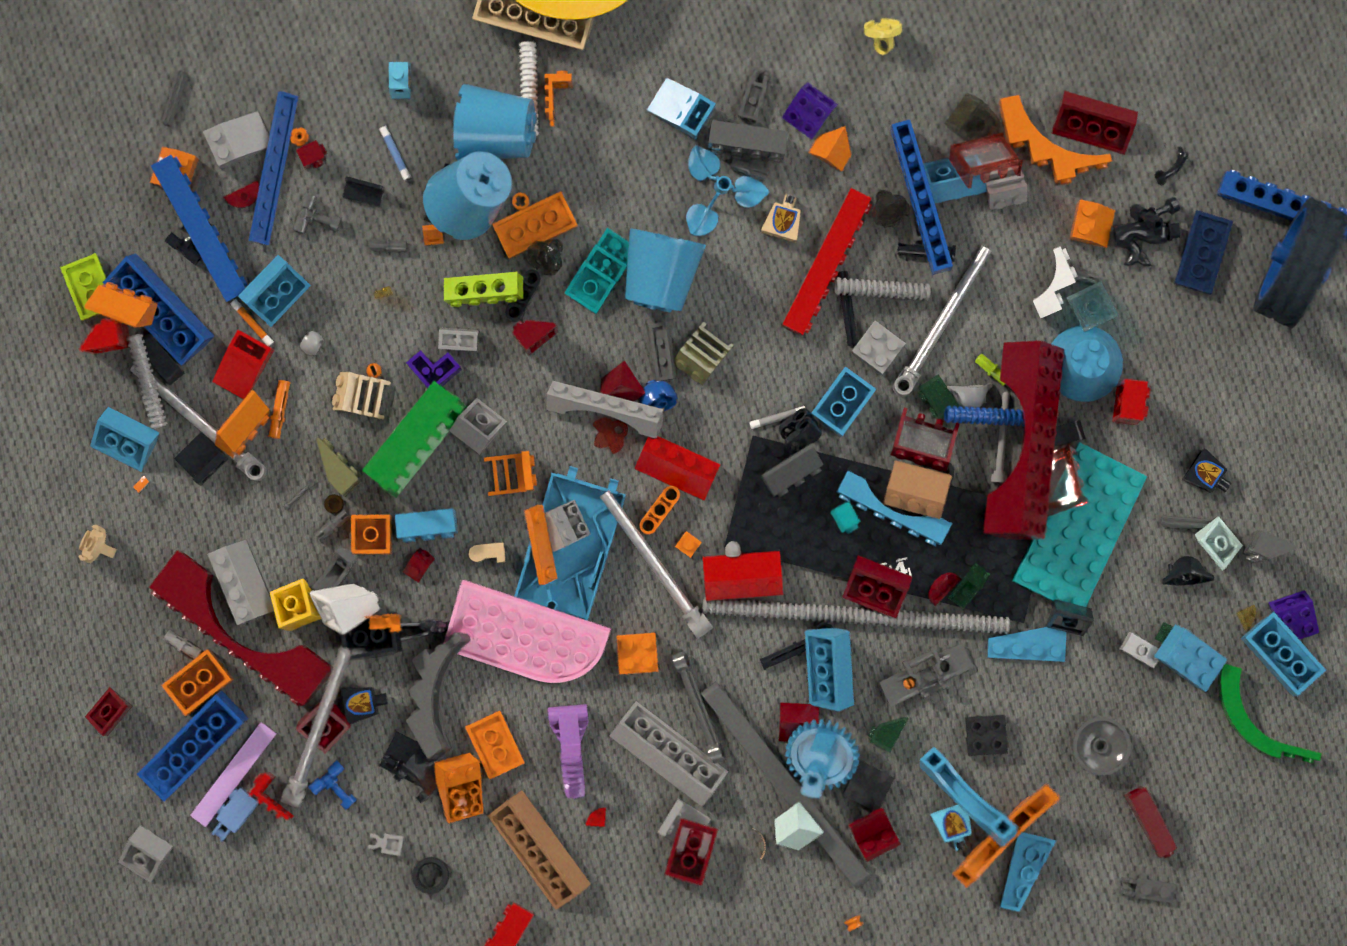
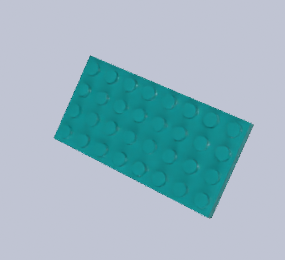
M1078 442L1048 504L1045 540H1031L1013 578V582L1053 602L1056 599L1086 607L1147 476Z

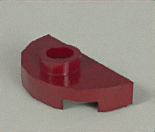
M257 180L224 196V199L233 207H250L257 200L260 186L259 181Z
M955 573L941 575L930 588V602L936 606L962 578Z

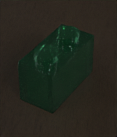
M939 374L918 388L920 391L917 393L923 403L925 401L930 406L928 411L934 419L936 417L942 419L947 406H951V408L953 406L959 407V404L947 389Z

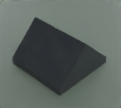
M1054 599L1046 627L1084 636L1094 620L1092 608Z

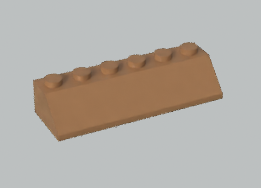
M522 790L487 815L555 910L591 885Z

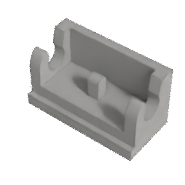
M440 328L438 349L477 351L479 330Z

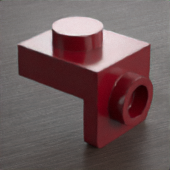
M419 548L408 562L403 573L419 583L435 558L428 551Z

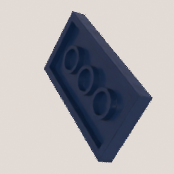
M1198 210L1195 211L1174 284L1209 295L1212 294L1232 227V220Z

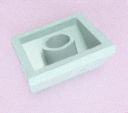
M1220 517L1215 518L1195 534L1198 542L1222 570L1228 566L1243 546Z
M800 802L775 819L777 845L800 850L823 833Z

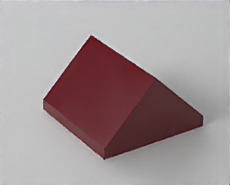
M625 361L601 378L600 393L633 402L645 394L644 389Z
M109 687L85 718L102 736H108L133 706Z
M780 702L778 741L788 742L793 731H797L800 725L804 727L805 722L811 725L812 721L815 720L819 725V707L811 704Z

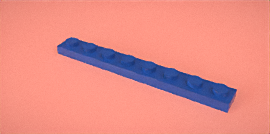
M282 91L278 92L249 236V241L262 245H269L299 97Z

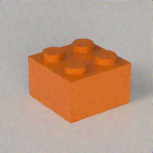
M351 515V552L353 555L392 554L391 515Z
M655 633L617 635L619 674L658 672Z

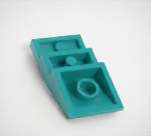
M607 227L564 293L597 314L627 269L629 240Z

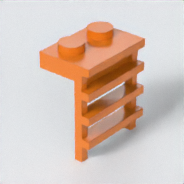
M568 71L545 74L546 96H549L545 97L546 107H549L545 108L546 119L550 120V126H554V88H573L572 74H568Z
M523 451L520 454L484 458V462L492 461L495 491L488 492V496L534 491V486H537L536 474H532V467H535L534 455H530L529 451ZM515 458L518 489H511L508 459ZM496 460H504L507 490L499 491Z

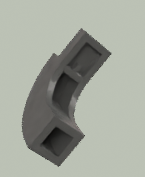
M340 546L336 550L331 563L312 586L311 590L316 591L340 586L354 567L357 558L350 550Z

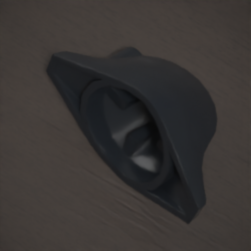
M1184 556L1176 560L1175 563L1168 564L1169 575L1163 579V585L1183 586L1214 581V575L1207 572L1198 559Z

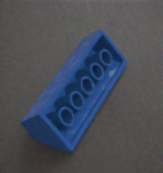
M136 253L126 256L103 281V284L107 282L117 284L121 290H133L135 295L140 297L141 295L149 296L153 302L158 303L152 325L144 327L181 366L199 353L214 337L207 327Z

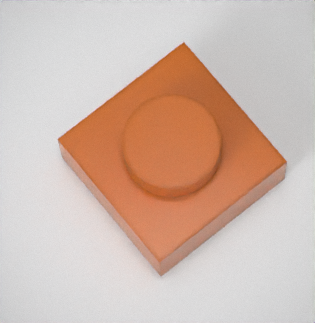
M423 225L424 245L444 244L443 232H440L434 225Z
M686 531L675 547L691 558L702 542Z

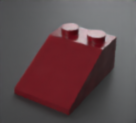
M681 818L664 875L702 886L718 829Z

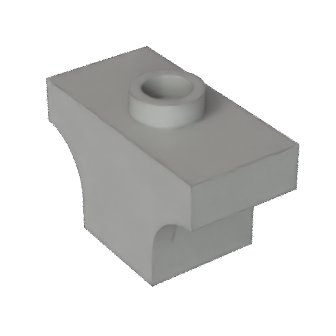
M1129 632L1120 647L1122 652L1154 668L1158 662V659L1154 656L1159 649Z

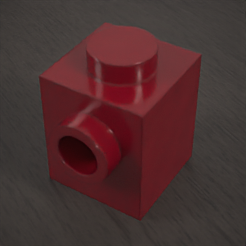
M317 140L296 149L305 169L321 167L324 164L323 161L326 160L324 155L328 154L323 143L319 145Z

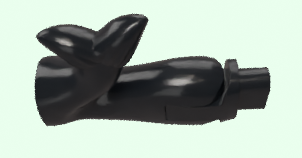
M1145 221L1115 226L1113 228L1115 247L1130 251L1131 254L1124 265L1131 266L1138 262L1143 266H1152L1134 238L1149 244H1163L1167 241H1172V239L1180 238L1179 223L1163 222V228L1159 231H1153L1145 225Z

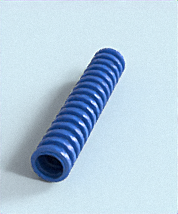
M947 406L944 412L946 423L958 422L961 424L963 422L967 424L969 422V424H973L975 422V424L981 423L982 425H985V423L991 425L992 423L999 426L1003 424L1008 426L1010 424V426L1021 425L1025 427L1024 413L1020 409L1015 411V409L1009 410L1007 408L1005 410L1003 408L999 410L994 408L992 410V408L986 409L985 407L982 409L970 407L969 409L966 406L964 408L962 406L958 408L956 406L952 408Z

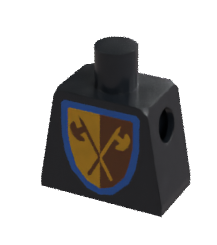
M1205 448L1200 451L1182 478L1183 481L1209 493L1213 492L1216 487L1226 492L1232 484L1223 477L1227 468Z
M374 687L341 688L346 719L349 724L378 715L377 706L388 704L387 694L375 695Z

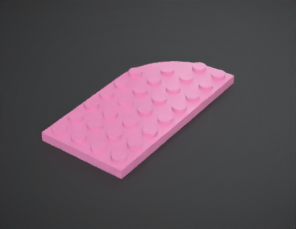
M463 580L444 643L456 632L466 633L471 641L460 650L458 655L537 681L559 683L576 679L595 666L602 656L611 629Z

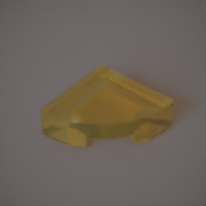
M387 286L383 287L382 290H375L373 294L375 299L392 296L393 292L392 288Z
M1255 605L1236 613L1244 630L1250 628L1255 620Z

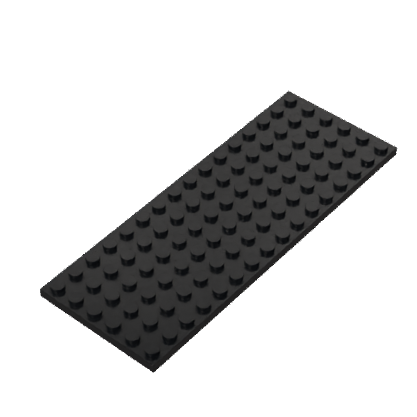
M752 436L724 547L729 542L735 541L740 545L741 552L744 553L780 551L781 562L849 579L858 556L879 564L887 563L888 565H893L896 563V560L907 557L904 561V567L906 569L910 568L911 575L913 576L907 594L929 599V591L934 581L943 574L955 573L962 579L940 601L941 603L1003 617L1004 619L1009 617L1010 620L1020 623L1025 622L1032 591L1013 582V578L1031 540H1007L984 533L988 495L950 485L941 518L952 524L941 545L936 544V546L925 542V537L921 535L915 537L908 533L909 529L903 526L901 529L890 524L891 520L887 518L882 520L873 515L874 511L870 509L864 511L856 507L857 503L852 500L849 501L850 506L854 509L855 516H858L857 519L860 520L857 524L858 528L848 534L846 531L842 533L831 512L847 503L839 498L840 494L836 493L847 471L865 479L874 496L892 511L912 517H926V515L884 504L892 474L891 470L817 452L823 463V466L820 467L821 472L813 477L809 474L804 478L805 482L797 487L793 484L787 488L789 492L780 498L778 495L773 497L761 477L794 454L788 452L785 443Z

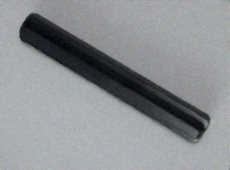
M839 271L837 278L849 280L847 271ZM840 293L848 346H856L858 336L852 296H849L847 293L846 295Z

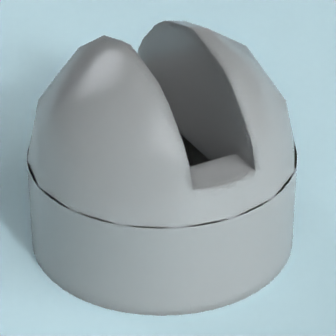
M735 541L729 542L725 547V555L728 557L741 555L740 545Z

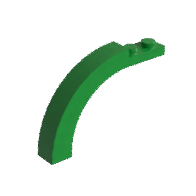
M1224 664L1218 674L1219 697L1223 711L1236 733L1250 746L1266 755L1280 759L1281 753L1284 752L1283 756L1295 758V755L1303 757L1302 761L1314 763V760L1320 761L1322 753L1275 741L1257 729L1247 716L1241 701L1240 676L1242 668Z

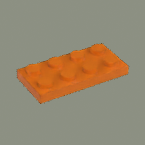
M561 191L492 224L508 259L578 227Z

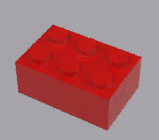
M1124 379L1117 384L1112 422L1136 425L1142 422L1144 418H1147L1148 406H1145L1146 398L1149 399L1150 396L1148 382Z

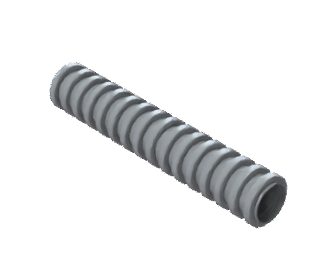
M840 277L835 281V293L837 295L840 293L846 295L847 293L849 296L852 294L857 296L859 294L860 296L866 295V297H869L871 295L875 297L877 295L878 298L881 296L887 298L889 296V298L895 297L898 299L901 297V299H905L906 297L908 300L911 298L916 300L918 298L919 300L924 299L928 301L931 294L930 285H924L923 283L918 285L917 283L912 284L909 282L906 284L902 282L900 284L898 281L896 283L894 281L888 283V281L882 282V280L878 282L873 280L871 282L869 279L867 281L864 279L859 281L849 278V280L843 278L841 280Z
M136 334L126 338V341H129L128 347L131 348L129 352H132L131 358L134 359L133 364L136 366L134 369L137 370L136 376L139 377L137 380L140 382L139 387H142L141 393L144 394L142 398L145 399L144 405H147L146 411L149 412L147 416L150 417L149 423H152L150 427L156 429L166 426L168 423L165 421L166 416H163L164 410L161 409L163 405L160 404L161 398H158L160 394L156 391L158 387H155L156 381L153 380L155 376L151 373L153 369H150L151 363L148 362L150 359L149 357L147 358L148 352L145 351L146 346L143 344L145 343L142 340L143 334Z

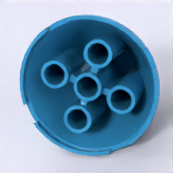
M1080 325L1063 331L1052 342V345L1064 348L1060 393L1072 400L1089 402L1106 396L1115 388L1122 374L1123 358L1118 344L1107 332L1094 326Z

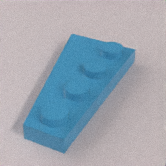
M1044 627L988 638L987 658L1065 662L1066 632Z
M1024 832L1016 838L1000 907L1020 912L1056 840Z

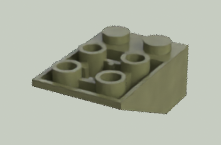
M318 437L316 440L327 479L342 496L346 497L362 482L359 479L361 474L353 466L348 467L345 465L348 462L347 459L339 452L335 454L332 451L335 447L326 438L322 440Z

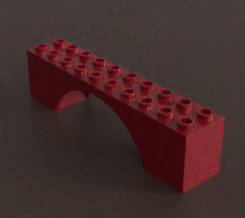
M1041 340L1004 342L1000 381L1007 384L1019 399L1025 419V438L1021 455L1011 475L999 488L987 496L984 533L1007 540H1045L1064 348Z
M177 550L149 586L153 590L151 594L159 600H166L168 602L166 605L173 611L183 613L182 618L190 624L196 623L198 625L197 629L201 633L213 636L212 641L220 647L226 646L231 656L236 659H243L245 661L243 665L248 669L260 672L258 676L265 682H273L275 684L274 688L278 692L290 695L291 698L289 700L295 705L307 706L331 675L333 666L305 645H299L279 653H262L251 650L235 641L223 629L213 609L211 599L213 574L187 554Z

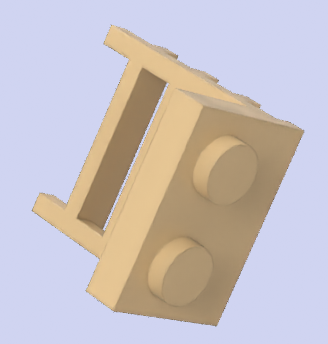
M340 372L336 379L337 391L332 399L333 410L384 419L383 415H379V408L384 385L390 386L391 382L351 372ZM366 380L367 385L361 411L357 410L362 382ZM373 382L378 383L373 411L370 413L368 408Z

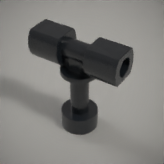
M1172 197L1165 201L1164 206L1157 209L1150 207L1148 210L1139 204H1135L1130 207V217L1138 222L1145 221V225L1153 231H1159L1163 228V219L1159 216L1167 212L1174 214L1180 211V203L1175 197Z
M171 232L165 239L167 244L175 250L178 249L184 253V257L194 265H197L202 259L200 254L194 250L195 245L190 236L187 239L185 237L180 239Z

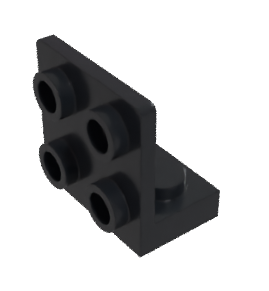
M200 432L175 457V460L198 485L202 486L228 458L204 433Z

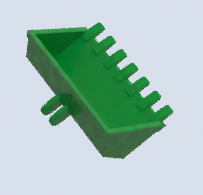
M433 381L362 471L380 484L385 491L397 498L447 436L456 419L467 406L457 396L452 395Z

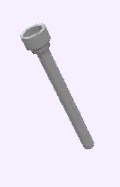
M1004 392L1002 395L1001 408L1005 410L1006 408L1009 409V392ZM1004 424L999 428L996 471L991 475V483L1000 482V484H1003L1007 480L1004 472L1007 426Z

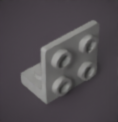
M677 799L659 828L658 833L674 841L681 818L706 826L710 818L682 800Z

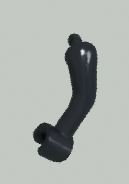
M1178 147L1179 154L1177 160L1169 170L1165 172L1158 170L1155 172V179H1157L1158 185H1164L1166 179L1175 175L1188 159L1189 154L1183 151L1182 147Z

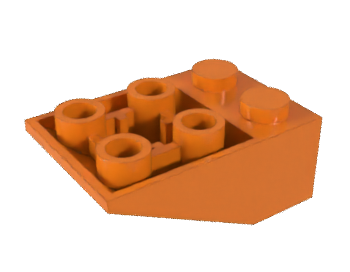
M466 753L434 762L436 783L447 823L483 814L480 761L471 753Z

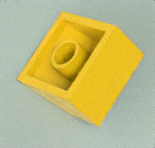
M300 579L270 592L280 629L292 631L321 619L310 595L312 590L305 579Z

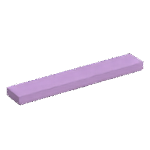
M260 722L190 816L207 827L219 808L226 802L230 794L235 790L277 733Z

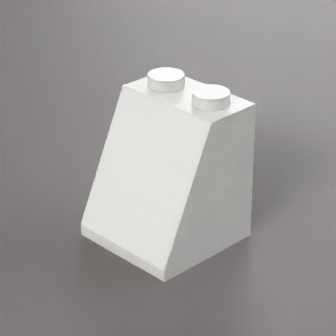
M355 584L321 589L310 593L324 625L343 635L367 619L364 616H371L380 610L376 594Z

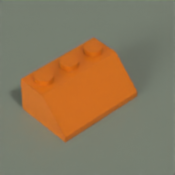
M107 282L106 284L98 285L84 308L133 327L152 325L158 303L153 302L149 296L141 295L140 297L135 295L133 290H121L117 284Z
M251 390L216 433L215 445L232 458L237 454L241 455L247 441H252L258 434L256 430L260 426H265L270 419L268 416L270 409L255 391Z

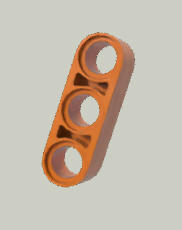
M668 486L664 489L641 520L640 530L642 533L651 535L658 529L680 498V492L677 487ZM674 490L677 493L676 499L668 500L666 498L667 491ZM658 505L664 506L666 510L662 516H658L654 512L655 507ZM645 521L653 522L654 528L651 531L643 529Z

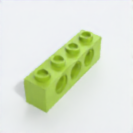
M518 272L444 278V301L451 307H461L462 304L477 306L482 302H487L488 304H498V301L514 303L518 299H523V276ZM505 285V289L499 292V288ZM486 287V291L480 294L481 289ZM468 288L467 294L462 296V292Z

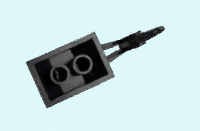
M389 612V613H384V614H379V615H374V616L393 615V614L397 615V612ZM367 618L344 635L341 634L343 648L351 651L348 661L389 656L402 651L401 642L434 634L447 633L450 622L431 619L420 623H400V629L424 630V633L400 637V631L389 632L391 630L389 629L390 627L370 629L369 618Z

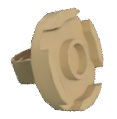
M93 525V530H87L79 546V550H82V555H79V559L86 563L95 561L100 553L113 558L117 549L104 544L106 530L101 526Z

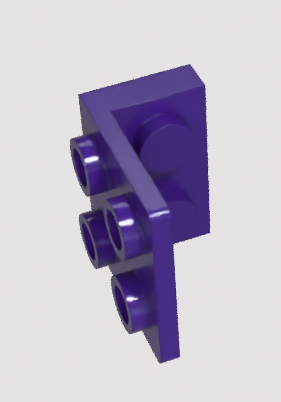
M807 82L801 87L782 115V118L807 137L813 139L838 104Z
M1305 590L1268 602L1270 610L1275 612L1299 640L1319 633L1313 601Z

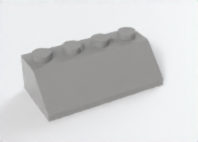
M246 540L208 553V557L238 626L274 612L273 603Z

